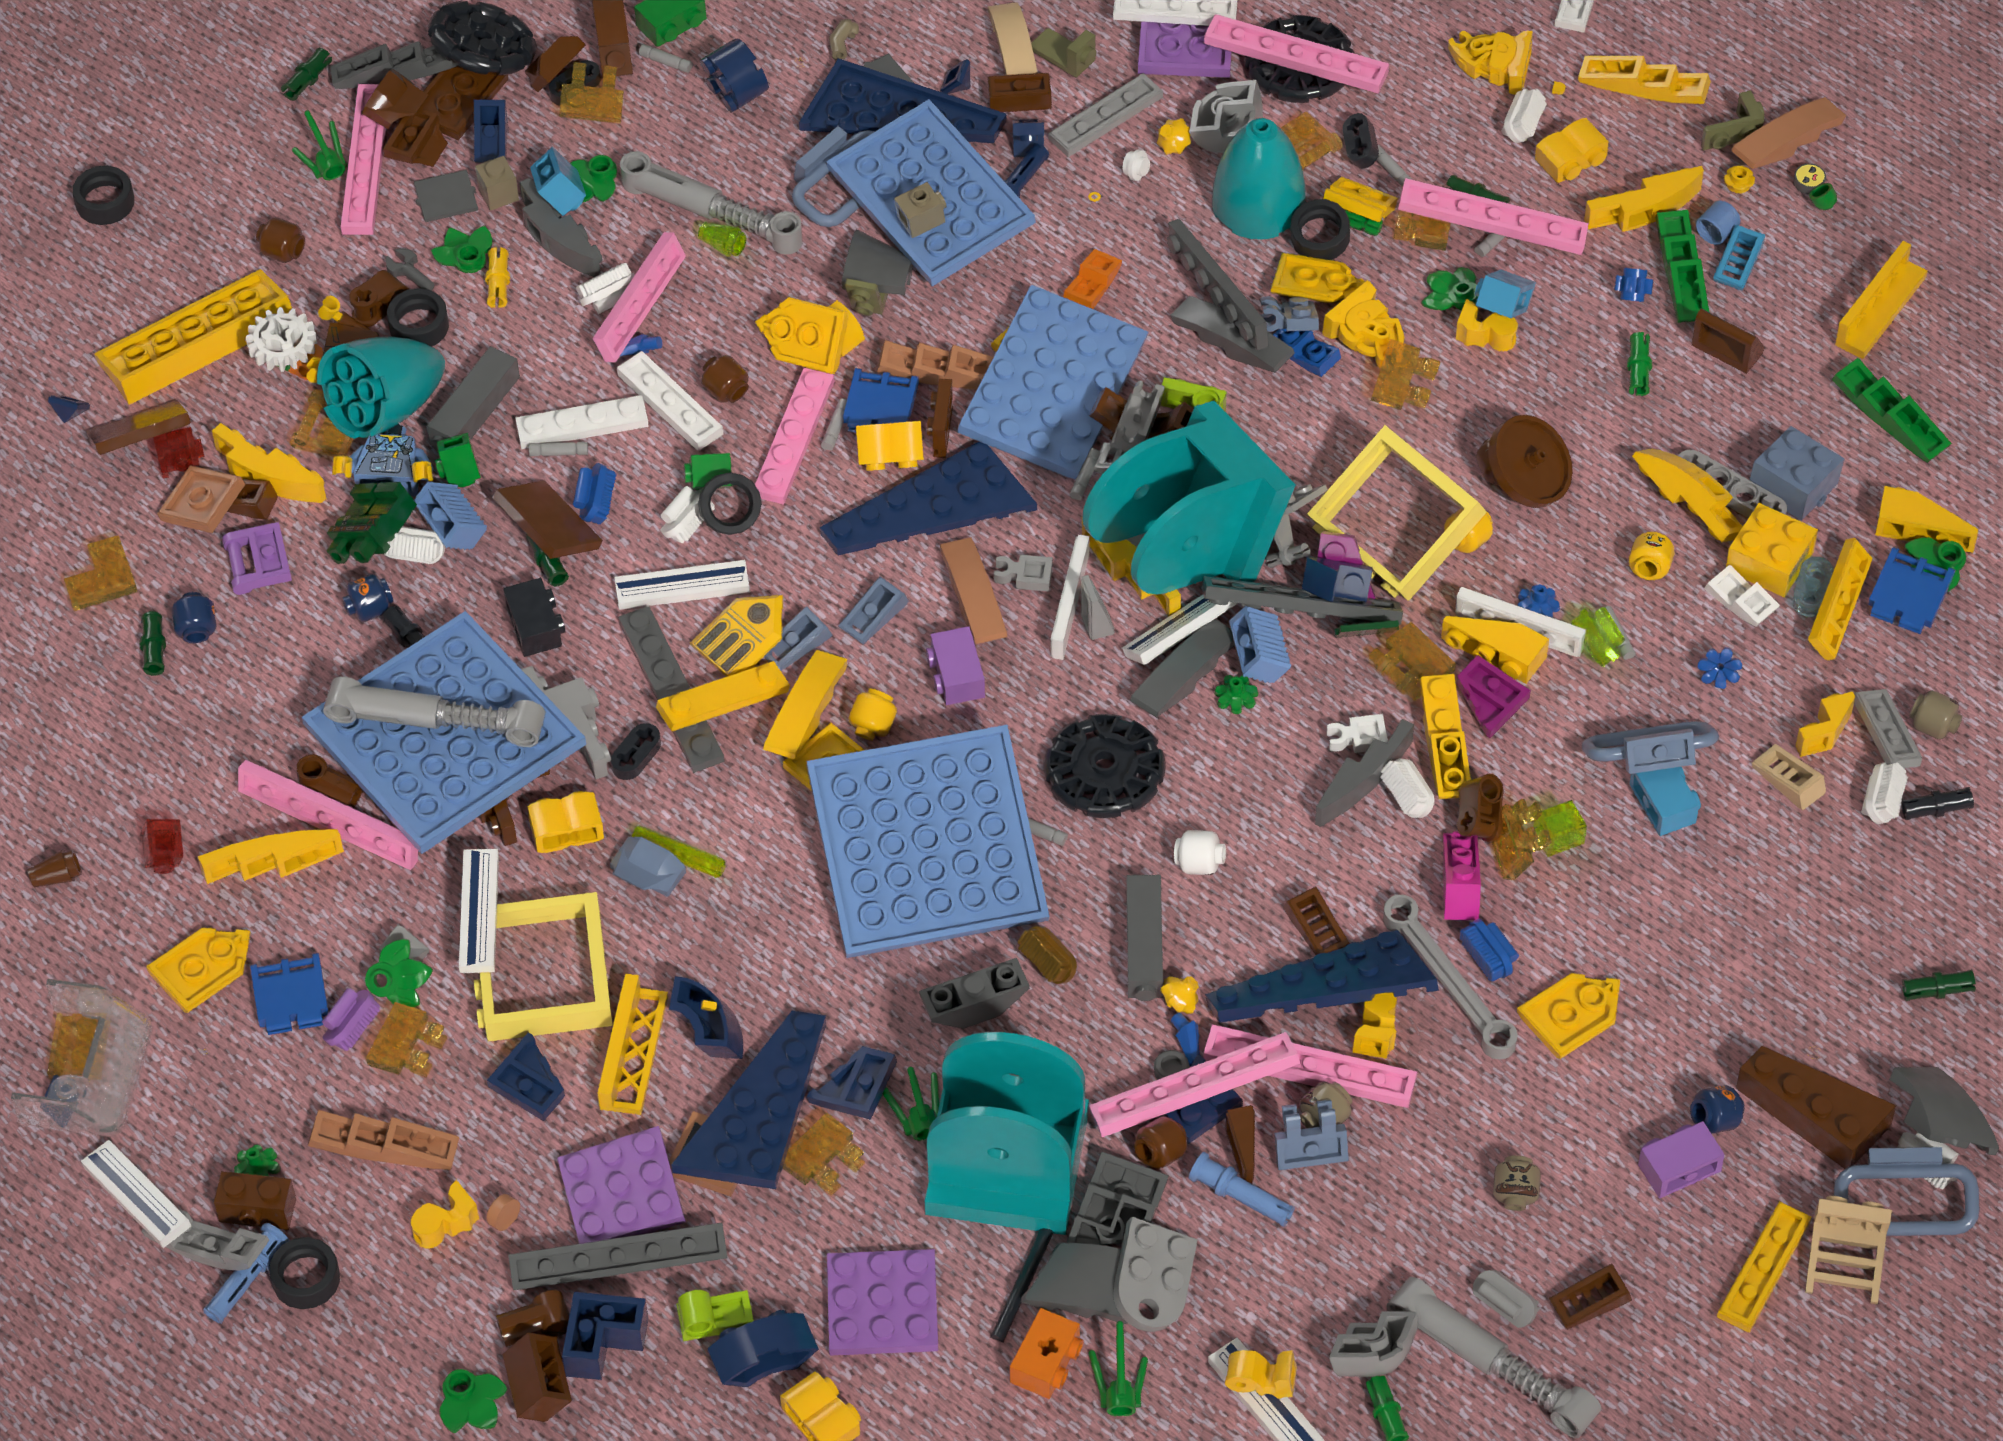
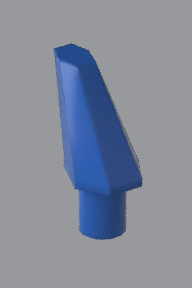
M645 334L636 336L629 341L620 356L636 355L641 351L647 354L649 350L661 349L663 345L660 336L649 337Z
M1180 1012L1171 1018V1022L1179 1031L1175 1036L1178 1038L1191 1067L1194 1059L1200 1054L1199 1028L1194 1020L1189 1022Z

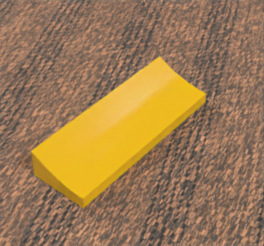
M259 269L94 353L97 363L106 372L130 405L247 345L246 335H249L248 326L256 325V316L263 319L266 318V310H270L272 314H277L279 307H282L284 313L288 314L292 306L288 295Z

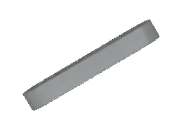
M1685 450L1678 455L1696 464V466L1712 477L1723 478L1726 483L1722 486L1734 497L1726 506L1749 518L1759 502L1787 515V505L1780 497L1701 452ZM1746 492L1751 494L1753 499L1747 502L1741 501L1736 495Z

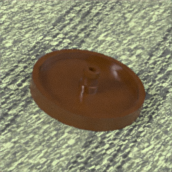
M1517 415L1503 422L1495 429L1489 442V462L1496 481L1510 498L1527 507L1542 508L1556 502L1566 494L1573 474L1571 456L1564 440L1551 425L1535 416Z

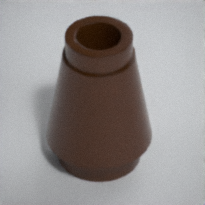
M62 849L34 865V867L28 868V875L33 887L36 888L73 882L75 877L82 875V871L73 850L65 852Z

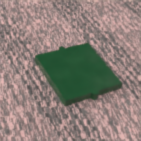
M1399 621L1342 625L1334 629L1335 638L1393 633L1395 630H1399Z

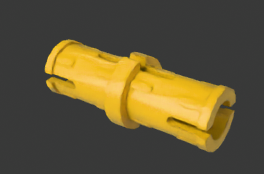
M494 247L488 252L489 270L485 274V282L488 285L487 305L495 308V299L498 297V308H502L507 305V285L510 283V273L507 271L509 253L505 248L500 247V258H497V247Z

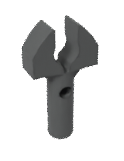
M401 248L395 249L396 256L401 261H404L405 264L395 263L389 256H386L387 271L396 278L398 276H406L421 289L431 291L434 289V282L414 267L418 260L417 255L413 251Z

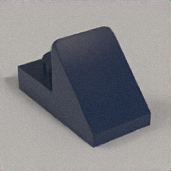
M474 100V162L484 163L504 156L507 160V133H509L506 100Z
M1043 119L1012 120L1014 157H1025L1034 144L1044 146Z
M1307 556L1302 589L1329 602H1333L1334 596L1367 602L1373 567Z

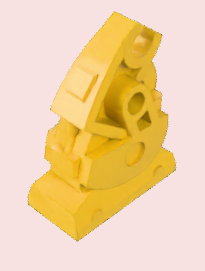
M1461 31L1459 33L1461 44L1456 43L1451 38L1448 40V49L1457 65L1473 79L1482 76L1488 79V82L1498 86L1507 84L1509 93L1516 95L1518 91L1524 88L1532 53L1533 31H1523L1516 37L1504 32L1472 37L1468 32Z
M1367 280L1325 314L1322 335L1329 339L1339 338L1350 349L1358 351L1365 356L1375 357L1379 368L1385 367V357L1393 358L1394 367H1399L1405 339L1398 318H1390L1388 308L1380 300H1375L1377 289Z

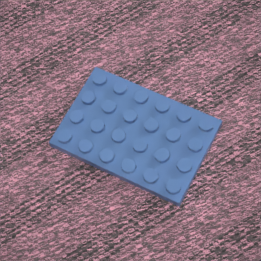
M930 99L826 161L829 171L905 257L911 261L913 266L932 287L1036 223L1035 215ZM928 182L934 192L939 191L946 202L947 207L943 209L945 223L912 238L897 216L894 198Z
M1031 285L959 424L957 433L1076 480L1090 449L1093 448L1103 428L1102 424L1089 416L1100 391L1105 387L1118 395L1120 394L1147 339L1148 331Z

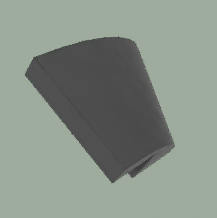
M856 229L845 262L842 289L846 290V279H853L876 284L879 293L905 295L906 287L911 283L913 264L901 251Z
M1894 1067L1889 1080L1914 1097L1904 1119L1905 1124L1928 1140L1948 1143L1967 1149L1969 1144L1972 1143L1982 1148L1989 1155L1997 1154L1999 1145L1985 1116L1968 1093L1952 1077L1939 1067Z
M1101 1152L1067 1243L1095 1245L1123 1243L1126 1224L1131 1217L1152 1223L1169 1175Z
M1084 1243L1057 1244L1050 1254L1047 1264L1042 1266L1037 1273V1279L1031 1288L1023 1294L1021 1302L1037 1308H1043L1047 1311L1058 1308L1085 1318L1097 1315L1115 1322L1122 1321L1123 1324H1128L1118 1312L1113 1297L1121 1249Z

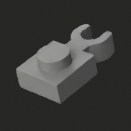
M1020 555L1019 562H1013L1012 559L1005 556L996 557V568L1005 569L1006 571H994V582L1007 584L1011 581H1016V589L1049 592L1053 557Z

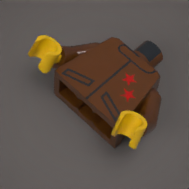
M326 296L322 301L323 305L318 310L319 317L323 320L334 319V323L329 324L323 355L330 348L344 343L380 337L376 331H372L362 325L345 311L339 312L340 302L336 297ZM319 357L311 358L306 365L310 369L306 376L311 383L317 382V371L321 360Z

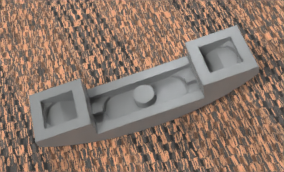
M178 1209L189 1220L191 1227L168 1244L166 1248L188 1259L215 1268L246 1270L252 1266L269 1242V1239L265 1235L239 1228L237 1233L203 1224L194 1221L188 1212ZM143 1228V1230L141 1231L143 1235L149 1238L150 1240L156 1242L155 1239Z

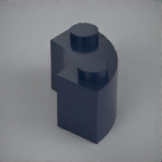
M675 976L669 1010L684 1022L692 1025L695 1031V1045L710 1057L743 1059V1035L733 1011L699 982ZM702 1001L717 1002L716 1010L707 1011L701 1009Z
M786 1310L775 1311L768 1317L755 1320L739 1328H728L720 1333L719 1340L707 1348L722 1385L749 1387L758 1380L773 1373L798 1369L819 1350L804 1314L787 1313Z

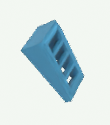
M1735 225L1713 281L1743 291L1763 248L1765 234ZM1737 243L1751 247L1753 249L1752 251H1749L1736 245ZM1732 253H1738L1740 255L1749 257L1748 261L1744 260L1742 258L1733 256ZM1730 261L1738 265L1744 266L1745 268L1744 270H1741L1739 268L1727 264ZM1728 271L1741 276V278L1737 280L1723 275V273Z

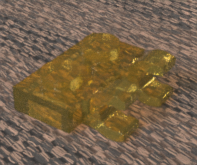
M574 62L571 85L562 84L559 117L621 123L624 91L615 90L617 67L604 66L602 88L584 86L586 63Z
M1399 210L1393 239L1408 241L1416 238L1415 246L1446 251L1450 222L1421 215L1419 221L1413 220L1408 217H1413L1417 214Z
M1390 339L1370 401L1398 410L1402 409L1404 402L1425 409L1431 390L1419 386H1409L1412 375L1414 373L1426 379L1434 380L1441 362L1432 358H1419L1420 348Z
M1520 799L1514 806L1505 804L1502 807L1503 829L1500 837L1492 843L1503 879L1515 880L1534 863L1532 853L1545 849L1552 842L1548 830L1545 829L1537 835L1534 827L1524 831L1522 826L1540 818L1542 811L1539 802L1535 801L1530 807H1527L1525 799Z
M395 1002L365 1058L367 1065L397 1075L400 1074L403 1067H406L414 1074L427 1077L433 1067L431 1063L427 1062L430 1056L428 1053L413 1050L417 1040L421 1039L429 1046L442 1049L447 1040V1036L442 1034L444 1026L434 1022H427L428 1015L426 1011Z
M826 1112L788 1149L782 1169L804 1185L814 1179L822 1190L832 1196L841 1187L836 1182L839 1174L826 1165L837 1155L844 1165L856 1173L865 1164V1161L860 1158L864 1153L858 1146L851 1143L853 1140L852 1131Z

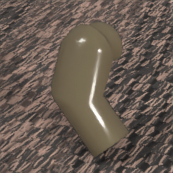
M851 19L841 20L829 36L832 58L834 60L847 57L845 40L847 37L855 38V34L859 32L858 24L852 22Z

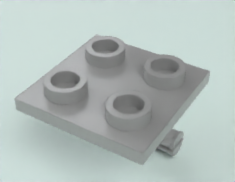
M1307 484L1293 491L1294 495H1291L1274 536L1279 552L1266 556V562L1272 561L1267 564L1270 568L1281 564L1289 566L1295 564L1297 559L1310 555V549L1304 550L1309 547L1306 543L1294 547L1289 513L1298 510L1328 491L1326 485L1312 488L1311 484Z

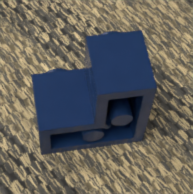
M574 1292L562 1354L566 1377L602 1380L607 1348L643 1351L649 1320L646 1299Z

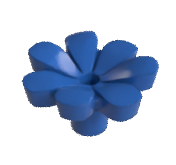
M1534 585L1530 591L1522 589L1518 595L1519 600H1521L1517 605L1519 607L1553 618V612L1560 610V603L1554 599L1556 597L1555 591L1552 588H1546L1544 585Z
M1728 647L1723 648L1721 653H1718L1714 648L1709 649L1706 653L1707 658H1702L1698 662V669L1705 671L1701 681L1705 684H1710L1715 680L1716 688L1725 689L1726 680L1732 683L1739 681L1740 675L1736 670L1742 669L1741 660L1739 658H1731L1733 652Z

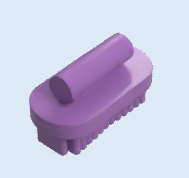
M347 988L322 1021L323 1025L328 1028L323 1035V1040L328 1045H335L345 1051L353 1048L360 1035L367 1028V1025L372 1022L375 1015L380 1011V1005L374 1000V996L368 990H361L356 993L354 990Z

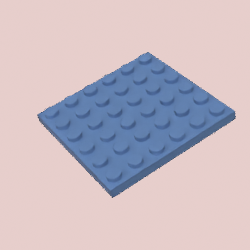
M466 611L358 681L363 686L442 696L443 700L449 701V704H453L455 701L456 705H462L464 702L465 706L470 707L473 703L474 707L480 708V705H483L484 709H489L492 706V710H498L499 707H513V704L520 700L533 701L540 704L546 711L539 741L535 746L520 747L508 741L505 734H497L496 731L491 733L489 729L482 732L480 728L474 731L470 726L467 729H463L462 725L455 728L453 724H450L448 727L440 726L438 729L357 718L352 723H338L325 716L323 712L325 702L302 716L303 725L421 854L586 745L585 736Z
M1008 725L807 761V770L846 958L1049 921V911Z

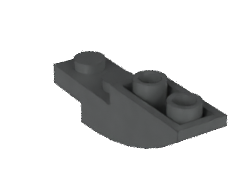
M531 177L521 181V197L525 205L522 208L524 224L531 236L547 252L567 266L592 277L600 275L599 263L603 261L602 255L596 245L591 246L589 243L588 235L581 223L577 225L570 214L561 217L555 208H551L549 203L537 192Z

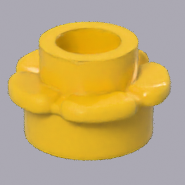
M1745 166L1730 167L1724 176L1727 188L1734 193H1745L1755 183L1752 170Z

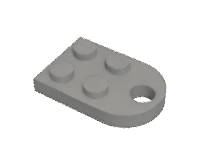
M1131 1217L1127 1221L1113 1289L1116 1308L1127 1323L1142 1331L1156 1332L1169 1327L1179 1318L1185 1307L1198 1239L1135 1217ZM1140 1303L1147 1304L1152 1308L1154 1313L1153 1319H1147L1141 1315L1139 1311Z

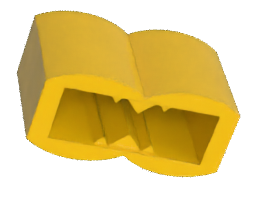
M1582 118L1569 124L1561 132L1553 133L1542 139L1536 145L1535 160L1557 183L1566 179L1573 180L1580 174L1582 169H1587L1590 166L1596 167L1606 159L1609 141L1587 118Z
M921 421L856 426L859 465L865 464L866 471L885 469V463L898 462V468L918 467L917 460H924Z
M576 791L562 799L542 798L527 806L535 846L539 853H549L562 850L570 845L580 846L604 839L603 824L594 792Z
M815 1371L780 1395L783 1411L805 1435L808 1441H852L860 1435L859 1422L861 1417L851 1403L845 1405L837 1397L839 1391L829 1377L823 1378Z

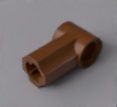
M315 754L306 755L297 763L298 784L320 792L354 809L361 798L363 790L352 778L328 767L325 760Z
M549 1290L536 1296L532 1304L496 1315V1320L503 1342L508 1347L514 1345L528 1332L552 1337L566 1334L570 1313L562 1292Z

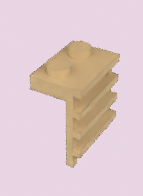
M1828 1196L1826 1199H1819L1814 1216L1805 1293H1813L1814 1282L1870 1290V1303L1878 1304L1886 1234L1890 1226L1892 1210L1884 1209L1882 1204L1876 1202H1863L1862 1205L1847 1203V1199L1838 1196ZM1819 1241L1877 1250L1876 1259L1818 1251ZM1823 1262L1874 1270L1873 1280L1816 1272V1263Z

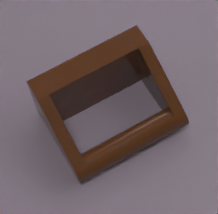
M1704 309L1699 310L1695 319L1692 346L1747 374L1763 354L1764 345L1758 337Z

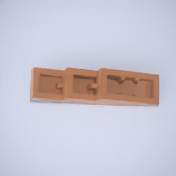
M1823 97L1772 120L1735 144L1731 151L1751 169L1792 157L1797 147L1818 140L1823 130L1841 125L1846 114L1826 97Z
M885 340L881 349L877 372L881 374L883 372H890L891 376L903 378L919 376V383L938 385L939 379H952V387L977 390L994 357L956 345H952L950 351H946L919 342L916 349H912Z
M972 537L940 544L941 555L948 568L950 582L959 601L960 612L967 627L970 626L974 643L979 644L1007 637V631L997 600Z
M318 1109L308 1146L365 1160L429 1169L451 1170L459 1136L391 1117L390 1122L387 1123L356 1113L353 1119Z

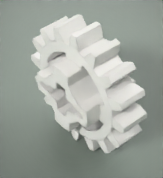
M282 307L278 308L277 314H272L270 310H266V318L263 319L256 316V325L248 326L249 335H246L249 355L251 358H256L258 366L266 362L267 370L269 371L274 366H279L280 371L284 372L286 365L297 369V361L300 360L307 363V354L315 353L314 344H317L314 324L312 321L307 322V316L304 313L297 317L296 311L293 308L288 314L284 313Z

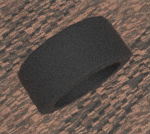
M106 165L88 169L77 177L73 185V198L76 210L80 217L89 223L97 225L113 224L124 219L134 206V192L131 180L124 171L117 167ZM102 186L117 187L122 191L115 200L104 204L90 203L85 200L87 194Z
M1314 199L1302 204L1295 210L1290 224L1291 242L1295 251L1301 256L1332 260L1340 256L1350 242V220L1346 211L1338 203L1327 199ZM1326 218L1338 225L1339 233L1328 242L1314 243L1303 237L1302 227L1311 220Z
M421 288L406 290L398 294L390 302L387 309L389 330L392 337L407 338L423 342L432 347L438 344L447 334L449 322L446 303L440 295L431 290ZM420 309L431 311L437 316L431 324L421 328L405 327L399 322L405 314Z
M731 472L717 475L709 480L701 490L698 501L700 516L706 525L717 533L727 535L742 533L753 526L760 515L762 505L760 492L753 481L744 475ZM723 485H737L748 496V512L738 522H722L712 512L710 504L712 495Z
M310 1237L295 1238L283 1244L274 1253L269 1265L273 1290L278 1299L289 1307L309 1309L320 1306L336 1293L340 1283L337 1258L331 1247L319 1239ZM307 1257L316 1258L323 1262L326 1267V1274L319 1283L309 1288L301 1289L290 1287L286 1284L284 1271L290 1263Z

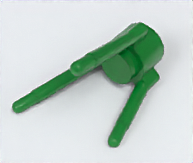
M306 110L304 112L305 117L321 150L316 154L315 164L298 148H292V152L313 171L317 179L323 177V179L330 181L342 176L348 164L343 157L335 122H329L335 149L332 150L327 147L310 111Z
M910 1066L907 1071L916 1106L909 1110L910 1115L908 1118L887 1087L883 1092V1096L902 1123L905 1135H912L915 1140L921 1141L927 1139L930 1125L937 1118L940 1105L938 1076L935 1072L931 1073L932 1109H930L928 1104H924L915 1070Z
M1118 1321L1116 1323L1117 1380L1112 1381L1108 1389L1096 1352L1090 1350L1088 1354L1100 1393L1101 1408H1107V1413L1111 1416H1130L1136 1412V1408L1141 1407V1392L1148 1358L1142 1357L1133 1388L1132 1383L1125 1380L1124 1324L1122 1321Z

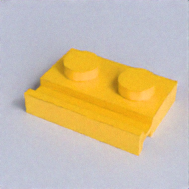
M1342 176L1330 185V189H1325L1323 199L1338 203L1345 210L1376 222H1381L1382 218L1387 217L1393 212L1398 201L1397 197Z

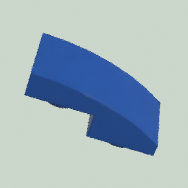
M1278 329L1273 334L1294 349L1295 354L1290 360L1320 377L1341 359L1339 348L1316 340L1313 331Z

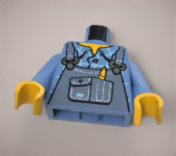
M398 424L387 430L386 435L368 436L365 445H361L350 457L335 456L333 458L332 475L343 473L346 478H351L353 474L355 484L376 483L378 485L379 483L400 482L410 496L417 497L418 480L428 479V481H433V466L424 450L416 448L415 438L405 436L406 428Z

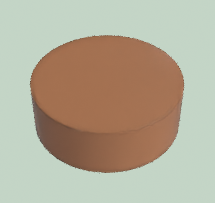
M509 1194L500 1195L488 1209L487 1223L498 1231H505L517 1219L520 1212V1202Z

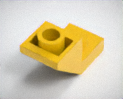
M1853 691L1844 694L1835 693L1821 699L1818 712L1820 723L1814 722L1799 728L1796 749L1800 757L1833 748L1852 714L1855 700Z

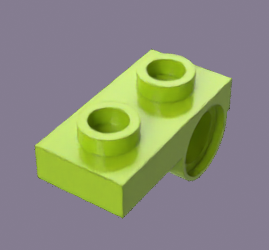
M1164 377L1162 385L1165 388L1160 406L1175 409L1184 401L1194 408L1197 405L1215 401L1226 411L1227 391L1212 386L1189 383L1181 379L1175 380Z
M693 1290L682 1294L678 1298V1303H676L683 1342L720 1335L721 1332L728 1328H739L754 1321L748 1290L710 1297L707 1291Z

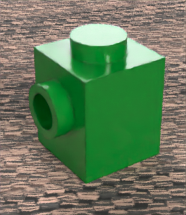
M468 433L437 441L440 459H436L435 463L440 478L446 477L448 484L458 485L457 487L460 488L470 486L477 479L481 478Z
M730 453L691 455L689 463H684L685 483H691L692 490L703 489L705 484L715 476L731 472ZM732 484L723 485L718 489L731 488Z

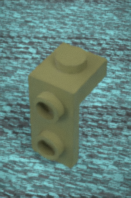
M1047 28L1031 43L1034 53L1075 78L1096 60V35L1088 30H1085L1072 42L1054 30Z
M1751 90L1739 93L1736 111L1738 119L1704 127L1701 143L1703 151L1712 148L1721 149L1729 144L1740 142L1763 126L1764 109L1761 102L1756 101Z
M846 279L845 287L852 309H855L859 314L867 316L873 315V313L883 314L888 293H879L878 286L874 283Z

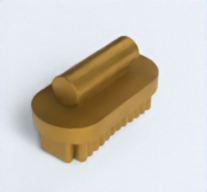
M1035 926L1023 932L1017 941L1020 944L1018 950H1021V953L1037 966V969L1040 970L1048 982L1064 984L1074 977L1077 969L1074 955L1047 927Z

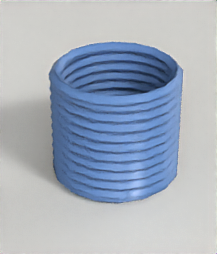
M1718 200L1697 219L1696 228L1705 241L1710 244L1720 245L1733 232L1735 225H1740L1741 219L1739 213L1731 204Z

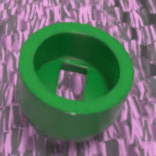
M1824 183L1815 187L1809 194L1812 203L1819 210H1829L1833 208L1837 201L1836 191L1830 183Z

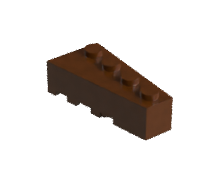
M1761 1046L1740 1067L1736 1085L1738 1091L1844 1169L1854 1166L1869 1148L1891 1127L1897 1106L1764 1046Z

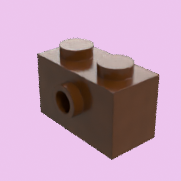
M221 1171L214 1199L217 1216L221 1223L262 1227L264 1223H269L278 1229L284 1230L290 1229L296 1203L292 1179Z
M528 1332L502 1354L517 1418L546 1422L572 1401L557 1337Z

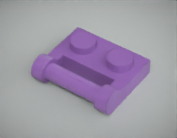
M279 522L229 532L222 537L223 547L228 551L234 577L231 584L235 594H246L255 588L292 581ZM248 544L251 547L256 572L246 574L241 552L242 546Z

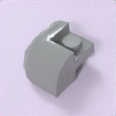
M1257 80L1215 85L1217 90L1206 95L1202 100H1196L1189 133L1197 145L1211 152L1223 153L1233 136L1244 125L1254 119L1263 118L1262 98Z
M1382 1311L1377 1323H1349L1346 1334H1338L1329 1357L1334 1373L1337 1376L1374 1377L1392 1373L1405 1360L1410 1351L1418 1329L1417 1312Z

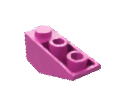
M1458 831L1443 833L1444 919H1479L1481 878L1478 836L1465 837L1460 835Z

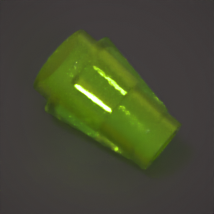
M704 222L698 231V238L727 257L740 255L746 245V235L741 232L739 227Z

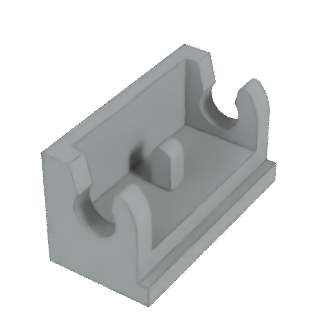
M1138 381L1135 384L1133 394L1130 393L1111 441V447L1127 452L1132 447L1148 439L1161 405L1165 386L1156 384L1152 392L1148 393L1142 389L1143 381Z

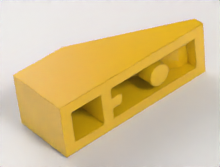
M1884 486L1876 536L1904 541L1929 537L1940 544L1946 541H1954L1959 543L1965 552H1974L1979 529L1919 492L1900 487Z

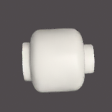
M1187 830L1181 838L1176 839L1174 861L1176 865H1180L1181 870L1185 874L1210 876L1217 871L1219 864L1225 863L1226 845L1220 844L1218 835L1213 831Z

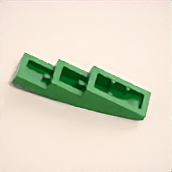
M1689 211L1658 212L1655 218L1660 248L1678 323L1695 321L1700 309L1709 312L1702 261L1698 259L1695 234H1692Z
M1856 358L1832 378V381L1862 412L1926 463L1930 462L1952 444L1910 395L1903 399L1884 376L1878 380L1859 358Z

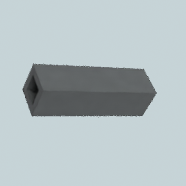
M491 346L488 348L427 425L430 445L436 451H438L437 441L464 433L469 434L470 440L473 438L520 378L517 358Z
M1127 875L1128 998L1151 1001L1155 998H1163V994L1160 991L1163 986L1161 875Z

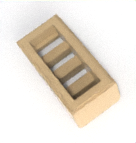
M1774 744L1752 762V767L1802 811L1826 792L1824 775L1777 744ZM1778 759L1782 761L1773 769L1769 767ZM1790 768V770L1787 773L1781 775L1782 772ZM1797 777H1800V779L1797 782H1792Z

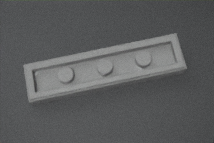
M1142 73L1049 132L1048 139L1067 157H1070L1163 98V90Z

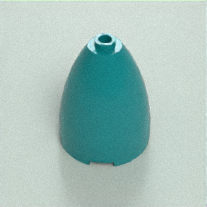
M1257 118L1244 125L1233 136L1222 154L1213 183L1212 209L1215 217L1219 218L1223 224L1232 229V233L1249 239L1278 237L1279 233L1290 228L1291 218L1295 210L1306 203L1304 174L1299 156L1285 132L1273 121L1266 118Z
M372 337L330 348L321 358L317 371V384L322 385L324 397L328 405L324 407V410L336 428L345 435L354 439L376 436L406 420L430 398L445 372V359L437 349L423 342L398 337Z

